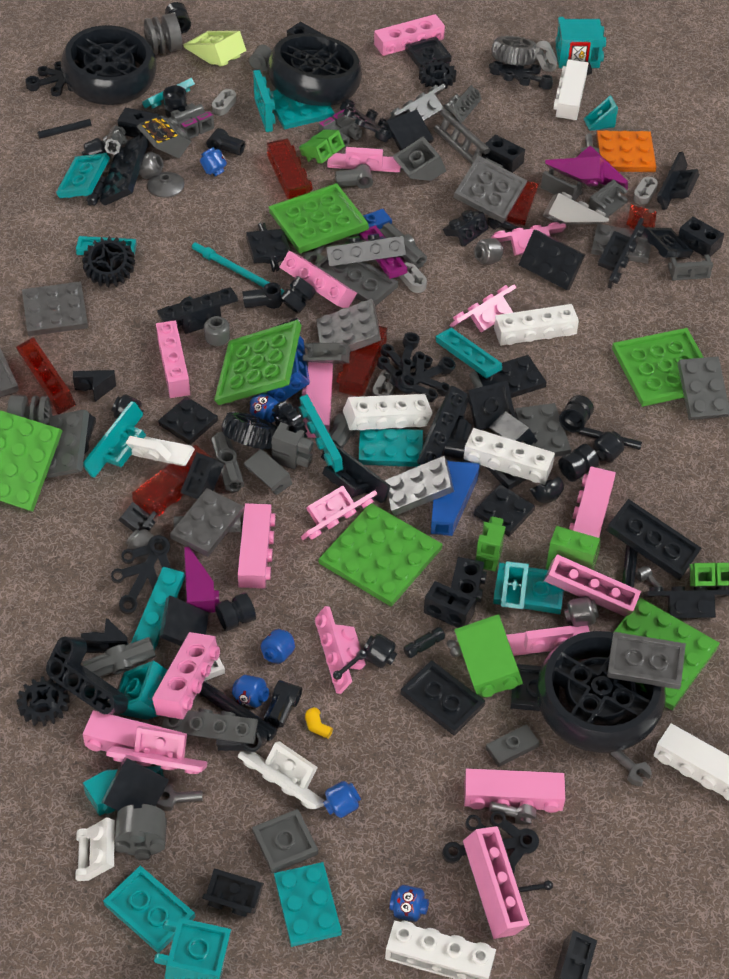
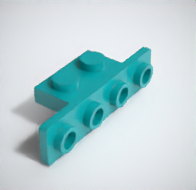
M131 401L84 460L83 467L91 477L95 478L107 462L119 467L125 464L132 455V449L126 444L129 436L145 438L146 434L144 431L135 428V425L143 416V412L135 402Z

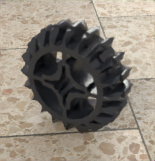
M110 236L107 240H104L101 237L100 242L94 240V246L88 245V251H84V258H82L83 270L87 278L91 279L94 284L98 282V285L101 287L106 283L108 288L110 284H114L117 287V282L120 281L124 284V278L130 279V273H134L133 266H135L136 262L134 252H132L129 245H126L124 240L120 242L117 237L112 240Z
M233 411L227 413L223 420L221 431L229 439L234 440V442L255 449L268 450L272 448V437L277 427L266 419Z

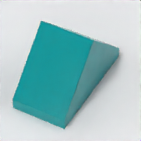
M611 95L583 118L588 129L594 131L614 128L618 106Z
M506 561L501 607L524 609L528 563Z

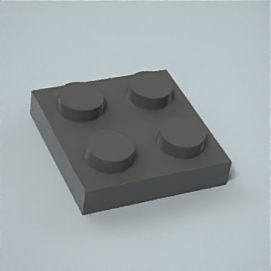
M298 809L252 827V832L272 874L318 855V848Z

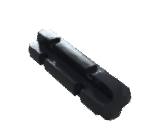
M104 176L99 178L92 194L88 195L86 201L89 206L97 204L106 183Z
M441 627L433 629L432 633L428 632L414 640V643L411 642L405 645L404 653L408 658L416 656L417 652L421 653L435 645V642L438 643L445 639V632Z

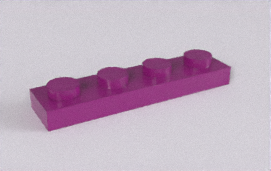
M376 225L369 227V230L359 233L360 239H366L370 234H379V237L383 236ZM399 256L376 259L389 279L408 273L407 266Z

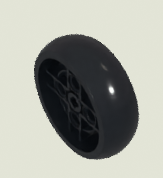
M112 25L95 26L80 31L66 44L61 58L62 74L70 89L79 97L102 105H119L139 98L152 85L157 69L155 54L144 37L128 28ZM135 61L141 65L139 68L135 66ZM81 62L83 69L79 68L76 64Z
M303 33L287 36L273 47L268 59L269 78L276 90L289 99L307 105L331 106L340 104L355 94L362 79L361 62L356 52L347 44L324 35Z
M590 631L564 640L546 657L537 678V700L545 721L561 739L585 751L612 753L638 744L654 730L665 708V687L643 683L648 695V699L637 694L635 682L607 677L613 632ZM553 683L565 688L567 702L572 710L571 713L559 702L553 689ZM618 701H623L626 704H620ZM586 707H590V708H592L593 710H587V709H585V708H586ZM621 720L626 722L620 725L606 726L618 723Z

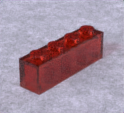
M288 138L267 142V157L287 200L310 193L313 190L311 180L307 179L305 168L301 167V160L299 156H296L294 145L290 144Z
M379 326L381 341L350 352L349 363L343 364V372H339L337 376L339 392L357 397L364 396L376 368L378 358L381 356L382 345L387 342L388 328Z
M33 337L16 346L23 363L44 395L50 398L51 405L56 413L59 415L75 406L76 403L70 390L35 338Z
M194 445L193 448L195 450L185 466L170 463L132 492L133 502L149 515L153 511L157 513L156 516L162 515L166 508L173 503H177L184 495L180 492L196 452L208 457L211 456L197 445Z

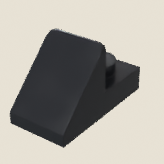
M115 370L73 371L74 389L81 391L93 390L94 401L96 402L116 387Z
M107 618L104 633H81V638L87 643L86 653H106L108 649L114 646L129 645L127 636Z

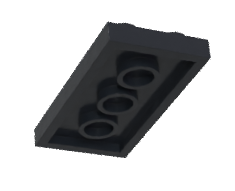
M630 499L625 502L605 529L678 580L682 578L702 549Z

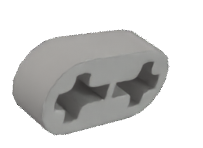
M539 41L535 46V55L542 69L552 72L557 67V57L549 42Z
M232 89L221 91L212 102L213 114L218 116L225 115L236 103V92Z
M644 177L635 189L634 202L639 205L648 204L657 190L658 181L653 177Z
M404 263L407 266L408 273L399 276L400 279L412 292L421 293L425 291L427 285L426 277L414 264Z
M386 370L381 372L373 386L372 396L392 395L396 389L390 383V380L386 382V379H389L391 376Z

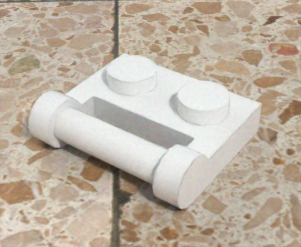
M106 817L87 829H79L77 831L76 840L79 841L78 869L75 873L77 881H89L114 867L115 820Z

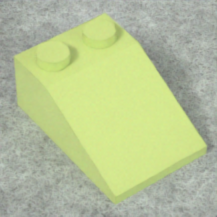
M207 31L183 44L184 48L209 64H216L218 66L227 65L229 60L239 58L240 54L246 51L240 31Z

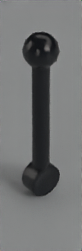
M358 651L354 659L341 670L335 671L333 673L334 679H341L342 674L357 661L366 658V651Z
M547 880L543 884L518 887L519 892L539 889L551 890L553 883Z

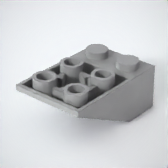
M565 192L553 195L543 214V217L560 224H602L609 221V218L605 217L606 214L598 209L595 211L589 209V205L585 202H575L572 200V196Z

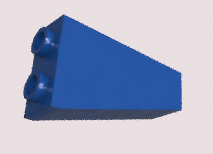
M300 335L289 385L265 392L279 401V403L287 400L310 384L307 362L303 361V355L306 354L304 340Z
M447 461L455 492L433 500L431 534L453 536L478 481V463Z

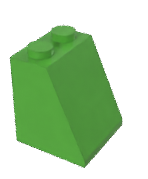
M556 526L550 542L546 570L549 569L556 555L594 570L600 551V538Z
M499 614L454 629L478 696L481 698L490 697L495 693L514 689L516 686L523 684Z

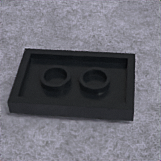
M533 230L518 265L565 290H570L586 254L538 230Z
M529 355L503 362L502 370L487 379L477 372L483 386L508 381L511 398L545 388L547 383Z
M432 660L402 687L400 692L403 697L453 736L485 706L484 699Z

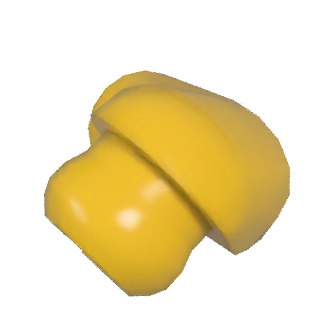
M312 707L308 709L305 713L308 730L329 739L333 728L322 724L319 715L321 712L318 708Z

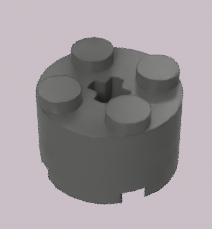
M142 804V808L134 809V805L121 808L117 813L114 850L119 853L134 855L137 860H148L150 855L164 850L167 829L166 813L162 809L148 804Z

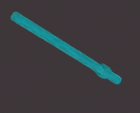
M197 242L192 244V249L201 253L204 258L214 260L259 286L264 287L267 283H270L217 254L214 249L204 247Z

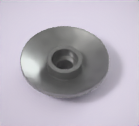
M161 172L159 175L148 180L147 187L150 193L155 196L172 197L183 190L184 180L176 173Z

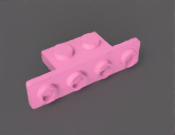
M346 147V154L335 153L327 162L328 168L355 169L358 165L366 164L370 167L371 171L400 172L401 169L393 157L383 156V149Z
M554 222L546 227L535 225L527 230L516 228L508 233L498 231L491 238H495L499 242L511 240L514 256L522 255L533 230H538L550 236V234L563 232L566 224Z
M515 284L509 288L507 285L500 288L496 296L490 294L482 300L484 303L481 305L478 302L468 308V313L464 314L462 311L453 317L454 322L449 326L453 328L471 317L481 333L490 328L495 323V315L513 313L504 296L516 288Z
M341 486L309 505L306 509L317 526L305 532L301 536L302 540L308 537L313 540L322 534L321 529L326 526L328 529L333 528L340 523L338 519L343 516L348 519L357 513L355 509L360 506L363 509L374 502L373 498L377 495V492L373 491L354 503L344 486Z
M325 606L315 617V625L318 629L335 691L337 694H342L352 682L349 669L342 674L339 680L334 679L333 673L341 670L357 656V652L361 650L355 628L335 624L330 607ZM365 660L357 661L350 669H362L366 665Z
M588 625L580 627L565 626L526 631L506 636L513 656L552 651L558 644L569 637L590 632Z
M144 726L137 727L134 749L112 746L106 752V756L113 757L114 761L122 762L124 757L137 761L142 766L156 764L161 765V768L165 770L180 768L185 769L184 772L188 774H199V772H202L207 767L206 761L184 758L186 733Z

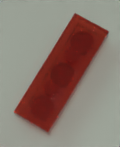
M527 181L526 186L507 216L508 222L521 225L526 224L538 191V183Z

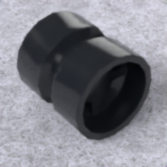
M173 2L166 7L165 14L174 13L177 17L181 34L186 33L191 27L187 9L184 4Z
M178 85L165 88L163 91L165 115L170 118L172 111H185L187 106L186 90Z
M296 276L290 284V289H286L279 299L287 307L300 314L306 306L305 301H310L315 295L316 290L304 279Z
M576 395L569 400L559 416L560 425L566 431L576 433L583 430L594 412V406L590 399L582 395Z
M582 444L571 453L562 456L558 460V465L561 473L569 481L575 482L585 473H589L590 467L597 468L599 466V459L592 447Z
M245 592L232 598V602L226 599L215 604L217 618L226 632L237 628L239 621L243 624L256 620L254 606Z

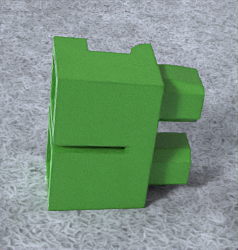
M323 130L314 135L308 142L299 146L301 155L307 158L308 162L316 158L317 163H323L345 147L339 130Z
M490 517L489 523L484 522L483 532L479 536L476 560L484 562L483 569L494 572L497 571L506 528L503 526V519Z
M729 563L690 564V586H729Z

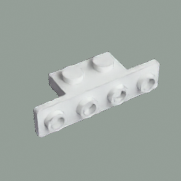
M129 436L126 444L132 449L131 452L134 456L180 466L187 464L195 450L190 445L146 436L144 439Z
M280 741L275 742L266 760L255 752H239L238 758L244 761L243 764L262 773V777L265 780L275 782L282 787L281 790L284 793L301 800V804L306 808L317 809L324 806L323 801L325 800L308 789L318 767Z

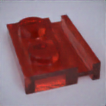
M631 204L626 225L635 229L641 217L644 219L643 226L645 228H654L657 212L650 213L649 209Z

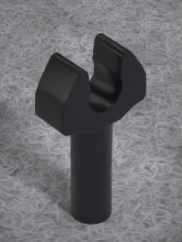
M488 217V225L492 229L502 227L512 232L513 229L520 228L507 221L501 223L496 219L494 220V218Z

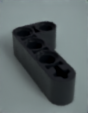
M61 637L57 641L47 662V675L102 714L124 713L128 707V699L125 694L81 665L87 651L86 641L81 637Z

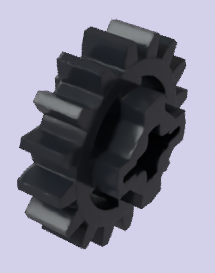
M436 59L434 62L428 61V64L423 63L422 67L419 68L420 83H425V87L431 86V88L435 85L439 87L445 84V89H447L448 85L453 86V82H456L457 71L454 70L455 66H450V62L444 63V60L437 62Z
M281 401L274 405L272 409L274 414L272 416L276 421L277 428L280 422L288 425L289 431L296 433L303 430L304 438L308 437L306 435L307 429L304 426L305 422H303L304 418L300 412H297L296 408L292 407L291 403L287 404L286 401Z
M42 676L40 682L32 679L31 686L24 684L25 692H18L19 699L16 702L19 714L24 716L25 722L32 719L33 726H36L38 722H42L44 727L47 721L55 724V718L62 719V711L69 710L68 703H70L67 689L57 682L55 683L53 679L50 678L48 681H45L44 676Z

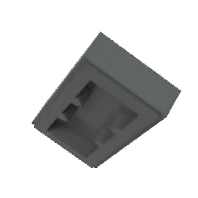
M526 724L486 744V750L497 766L500 767L539 747L540 742Z

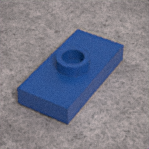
M384 209L363 216L368 222L369 227L376 225L378 229H381L388 222L392 224V219Z

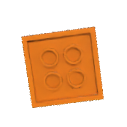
M597 131L596 138L599 154L618 172H656L651 131Z

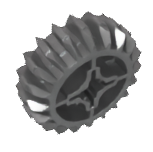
M513 35L500 36L492 44V56L505 64L517 66L530 65L537 58L535 55L536 43L530 39H525V37Z

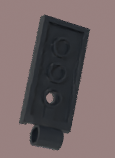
M143 134L128 140L125 147H121L120 152L114 155L100 198V202L104 206L133 194L146 148L149 147V141Z

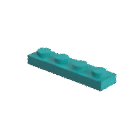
M449 328L435 336L436 343L486 379L502 370V363L453 328Z
M308 394L301 396V406L298 407L299 412L303 418L307 419L309 432L315 434L317 447L319 450L323 449L327 465H331L335 472L343 470L342 457Z
M167 567L162 568L131 643L149 637L155 651L160 639L166 598L170 595L177 598L185 579L184 572Z

